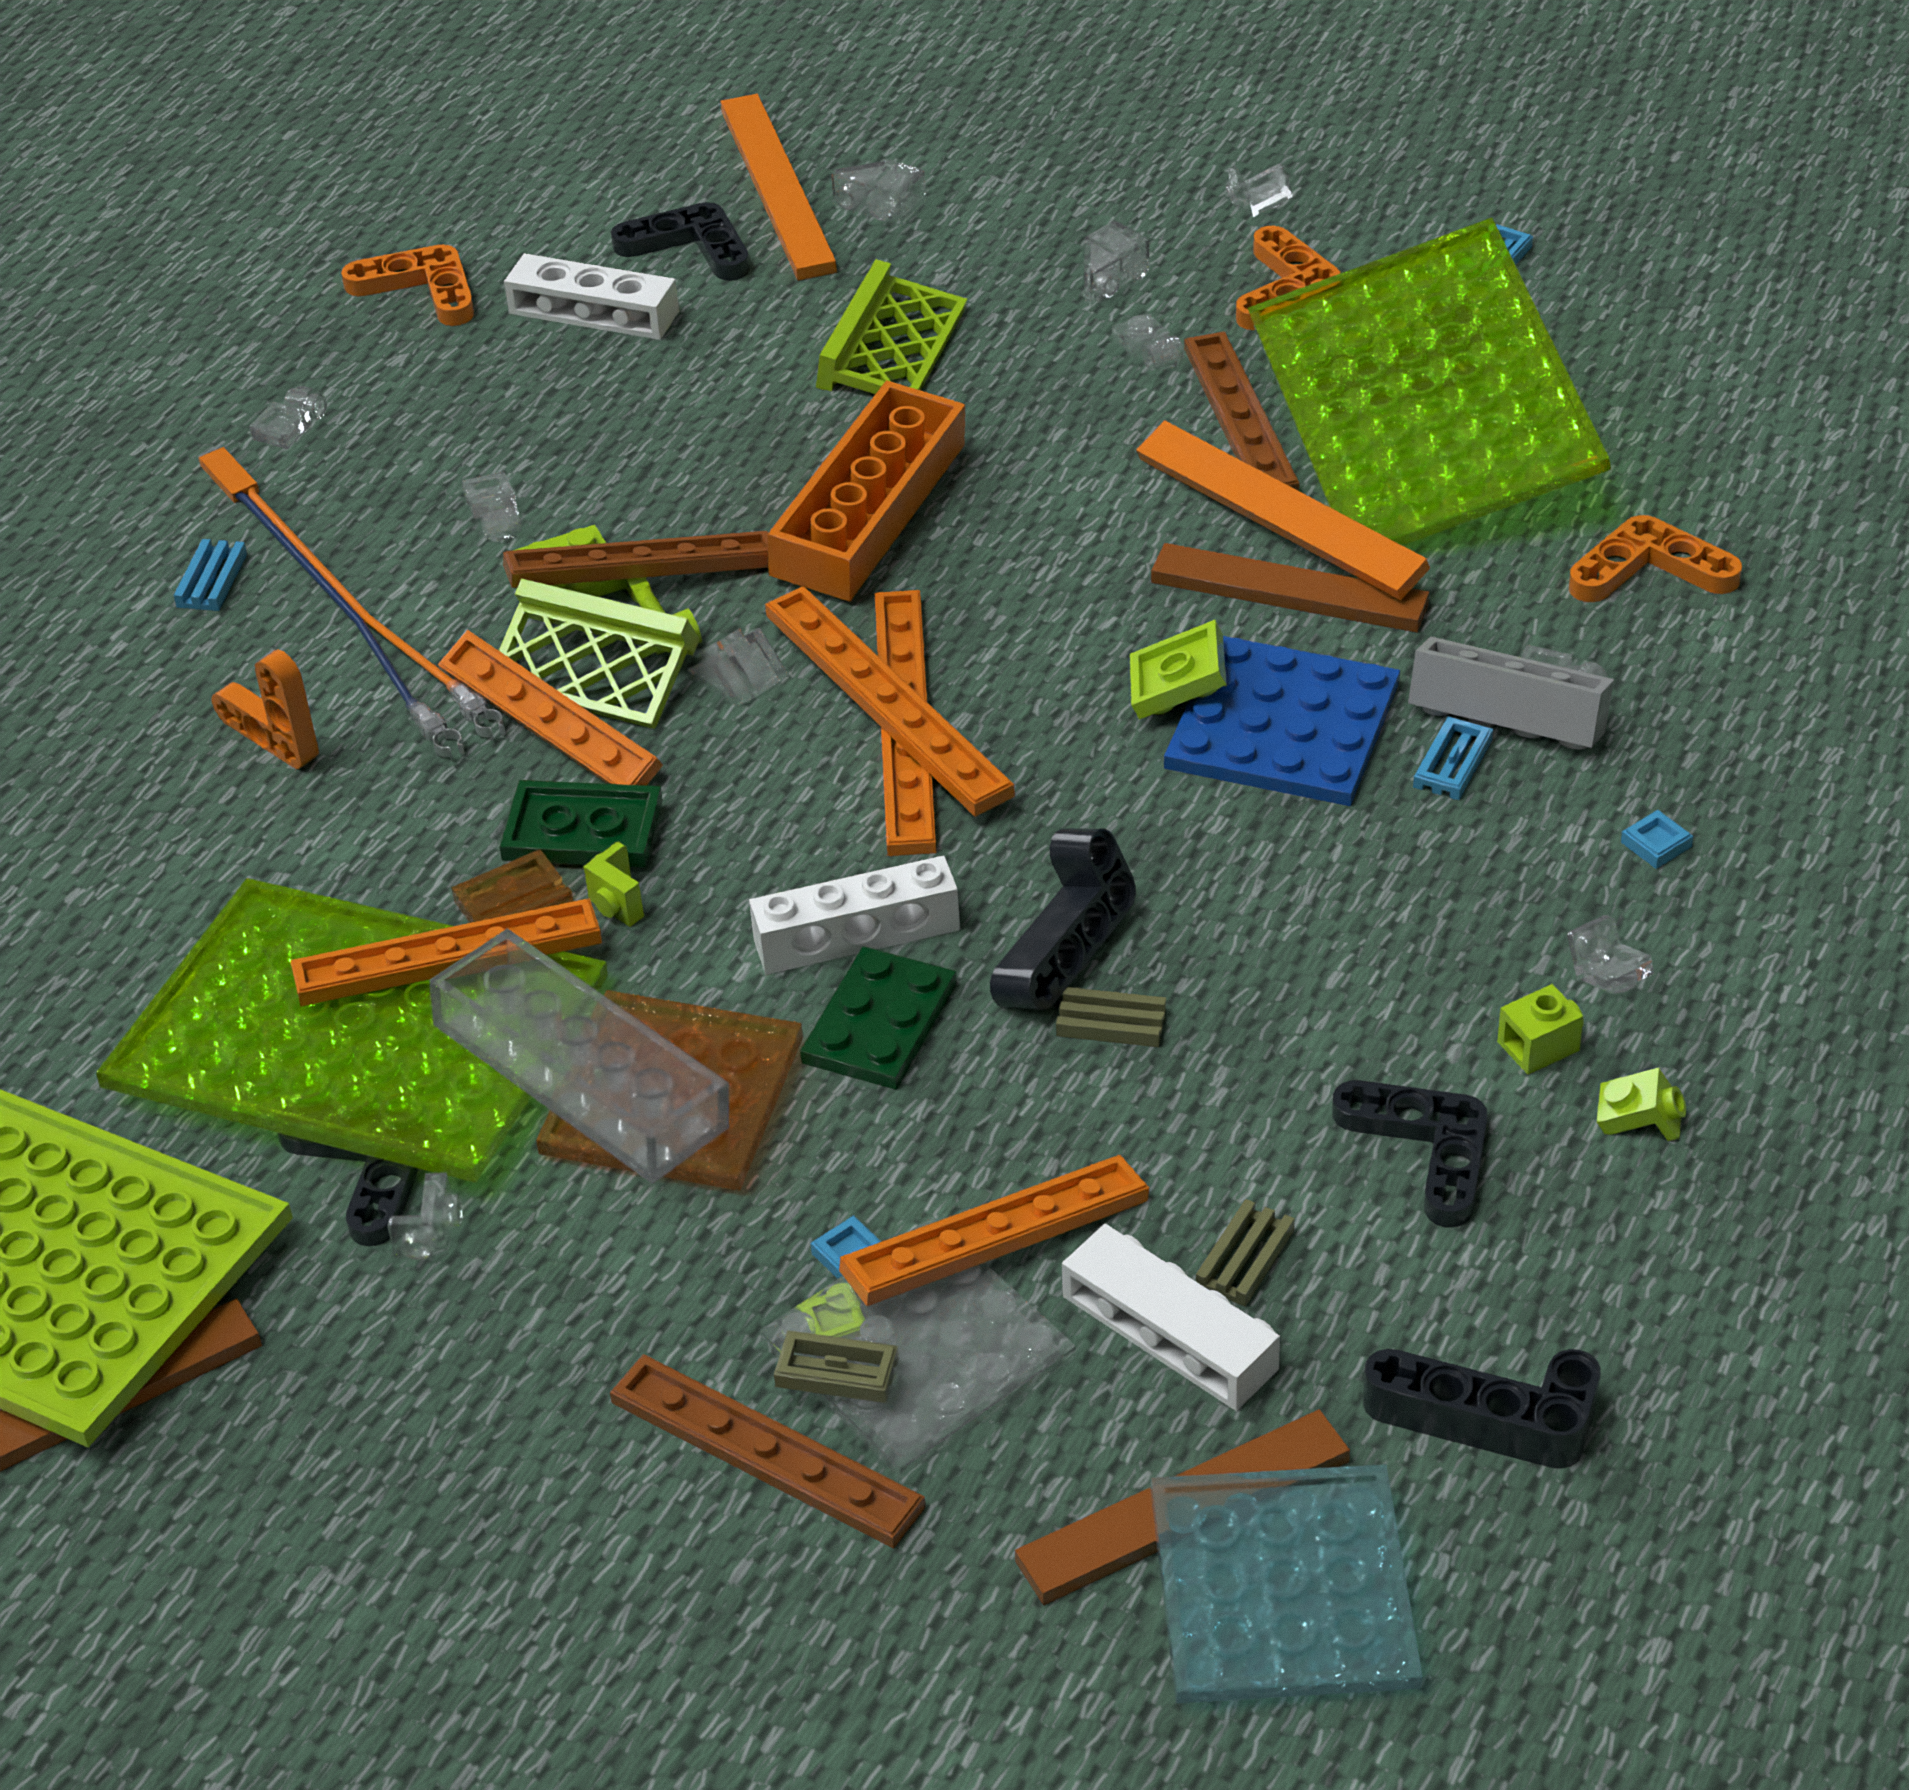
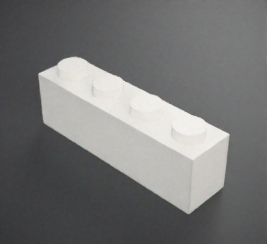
M1104 1224L1062 1262L1064 1298L1235 1411L1279 1370L1280 1335L1275 1333L1269 1324L1258 1318L1253 1319L1230 1304L1224 1295L1215 1290H1208L1188 1277L1179 1266L1161 1260L1144 1249L1140 1242L1130 1235H1123L1109 1225Z

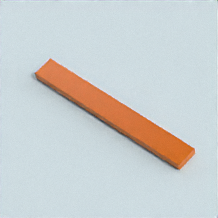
M758 93L720 101L723 117L797 281L837 273L834 255Z
M1165 420L1136 449L1140 460L1399 600H1402L1430 569L1427 558Z
M804 586L765 604L766 616L974 817L1015 797L1014 784Z
M920 590L875 593L878 656L927 702ZM881 727L887 855L936 853L932 775Z

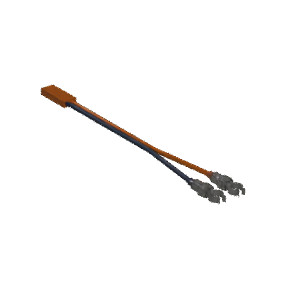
M224 447L198 457L200 466L234 503L238 501L243 502L356 624L404 699L411 719L418 725L419 733L426 741L434 744L435 752L439 756L451 757L452 761L450 747L438 745V741L443 738L458 740L459 753L465 755L460 732L448 728L446 719L439 712L432 711L426 703L419 702L416 698H413L366 623L445 684L452 700L459 706L460 714L468 722L475 724L478 735L492 737L493 741L491 727L479 726V721L485 718L488 720H498L500 734L506 735L501 713L495 709H489L487 700L481 694L473 692L466 684L449 677L364 609L257 494L259 493L257 482Z

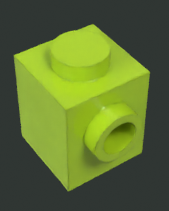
M1550 984L1500 1007L1497 1042L1529 1075L1580 1051L1582 1027L1584 1025L1583 1015L1574 1001L1567 1000L1553 984Z

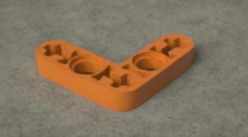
M1279 226L1261 227L1254 233V255L1282 278L1239 297L1236 301V322L1244 329L1261 330L1338 296L1340 292V271L1288 230ZM1291 262H1302V263H1304V264H1290V263H1291ZM1286 295H1291V296H1295L1296 298H1287V299H1286V298H1281V297H1282V296H1286Z
M434 245L356 260L348 263L342 269L344 289L350 295L367 296L428 284L437 318L442 324L458 326L469 322L474 316L472 296L458 251L450 245ZM400 269H408L402 272H395ZM445 284H454V285H451V286H444V287H442V285H445ZM457 302V306L451 307L449 303Z
M1638 515L1626 520L1570 569L1569 592L1574 598L1583 602L1601 601L1648 562L1708 592L1726 594L1736 590L1740 585L1742 563L1733 554L1649 515ZM1674 552H1685L1690 554L1691 557L1682 558L1671 554ZM1621 556L1627 559V561L1614 562L1606 558Z
M278 649L255 664L256 677L262 698L242 685L231 682L213 694L211 698L212 705L219 718L225 724L295 769H300L318 756L319 748L300 670L288 654Z

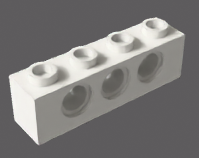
M524 253L504 280L509 314L661 340L679 313L676 281L674 278Z
M945 856L749 899L754 942L765 975L858 954L862 946L880 949L960 930L958 890Z

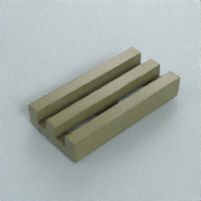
M1067 987L1063 992V1002H1061L1059 1008L1060 1017L1058 1016L1056 1021V1036L1159 1047L1166 1014V997Z
M1245 1199L1196 1273V1282L1208 1290L1218 1291L1228 1300L1246 1307L1294 1232L1295 1218L1284 1215L1281 1220L1275 1218V1210L1264 1207L1262 1212L1255 1210V1202ZM1252 1223L1253 1226L1249 1230L1248 1234L1236 1250L1235 1254L1233 1255V1257L1221 1273L1218 1280H1215L1214 1277L1226 1261L1227 1257L1229 1256V1254L1241 1238L1242 1234L1244 1233L1248 1225ZM1266 1230L1272 1231V1235L1238 1288L1231 1286Z
M788 1330L774 1372L775 1387L886 1403L889 1395L888 1386L892 1385L894 1378L893 1368L897 1367L899 1360L898 1346ZM794 1352L822 1356L825 1359L794 1355ZM847 1360L878 1364L880 1367L847 1363Z

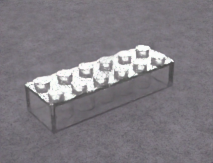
M508 928L429 980L434 1026L651 1184L658 1181L729 1128V1082Z

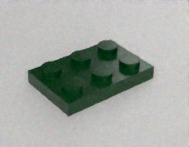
M519 780L499 846L502 861L586 865L596 855L604 852L616 842H620L627 847L630 867H646L663 801L661 786Z
M862 946L800 1050L801 1063L897 1090L957 984L956 971Z

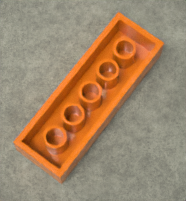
M886 380L767 534L769 576L850 602L964 447L965 404Z

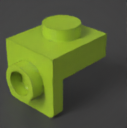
M616 842L583 866L588 897L604 916L608 918L614 916L631 927L644 917L639 882L631 878L627 847L620 842Z
M1660 1068L1600 1083L1596 1123L1604 1134L1612 1135L1655 1123L1667 1141L1680 1138L1681 1118L1686 1115L1685 1100L1680 1089L1677 1086H1671Z

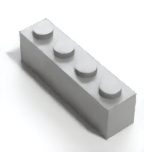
M1430 637L1415 652L1408 704L1423 707V711L1431 715H1458L1468 718V722L1485 727L1499 725L1513 729L1515 734L1522 737L1538 738L1544 736L1559 740V743L1567 748L1585 749L1587 747L1592 748L1605 733L1614 679Z

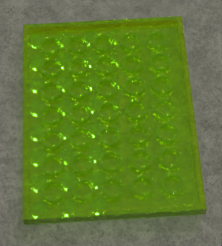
M1492 217L1248 308L1255 331L1328 507L1402 546L1611 470L1609 456Z
M246 878L103 1062L96 1075L100 1088L476 1183L608 977L607 962L563 951L300 1007L290 960L453 926Z

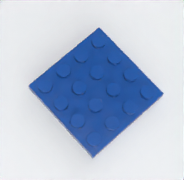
M1223 636L1226 686L1218 688L1216 692L1209 696L1196 697L1189 700L1165 752L1164 769L1351 806L1400 683V670Z

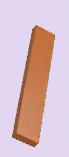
M466 630L438 664L446 674L607 784L647 786L663 766L656 756L469 630Z
M589 898L293 959L290 962L301 1007L601 944L602 940L600 928Z
M1117 1155L841 1256L839 1271L864 1304L870 1306L1148 1201L1149 1187L1121 1155Z

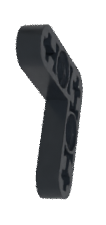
M698 203L617 224L611 230L613 251L622 257H635L696 242L717 278L727 281L738 280L745 277L750 270L746 247L723 208L715 203ZM664 229H674L670 231H662ZM716 240H725V241H723V242H718V243H714V242H713V241H716Z
M1350 1080L1339 1085L1333 1093L1332 1117L1341 1128L1352 1132L1433 1143L1424 1198V1212L1428 1219L1434 1224L1445 1228L1458 1227L1470 1220L1474 1210L1487 1127V1108L1483 1102L1476 1097L1466 1094L1362 1080ZM1352 1103H1362L1360 1110L1351 1109ZM1380 1105H1386L1385 1114H1378ZM1411 1107L1422 1112L1423 1116L1416 1120H1404L1398 1117L1395 1112L1402 1108ZM1434 1112L1440 1113L1439 1122L1433 1121ZM1458 1117L1469 1118L1467 1124L1456 1123ZM1451 1154H1458L1466 1157L1470 1163L1462 1168H1453L1443 1163L1442 1159ZM1446 1185L1457 1186L1456 1199L1453 1205L1443 1204Z
M296 1106L283 1112L276 1122V1131L282 1148L287 1152L296 1155L365 1162L346 1211V1222L352 1240L363 1246H377L392 1238L398 1228L426 1152L427 1140L421 1122L416 1118L403 1115L316 1106ZM302 1125L310 1126V1128H304L298 1135H294L292 1133L299 1131L302 1128ZM358 1130L365 1133L362 1139L354 1143H342L339 1141V1138L349 1131ZM381 1132L382 1136L377 1135L376 1137V1133ZM402 1136H410L411 1138L404 1139L401 1145L393 1144V1142H399ZM387 1175L401 1178L399 1183L390 1188L381 1189L374 1186L378 1179ZM373 1203L378 1204L380 1219H374L371 1226H363V1223L369 1222L375 1210Z

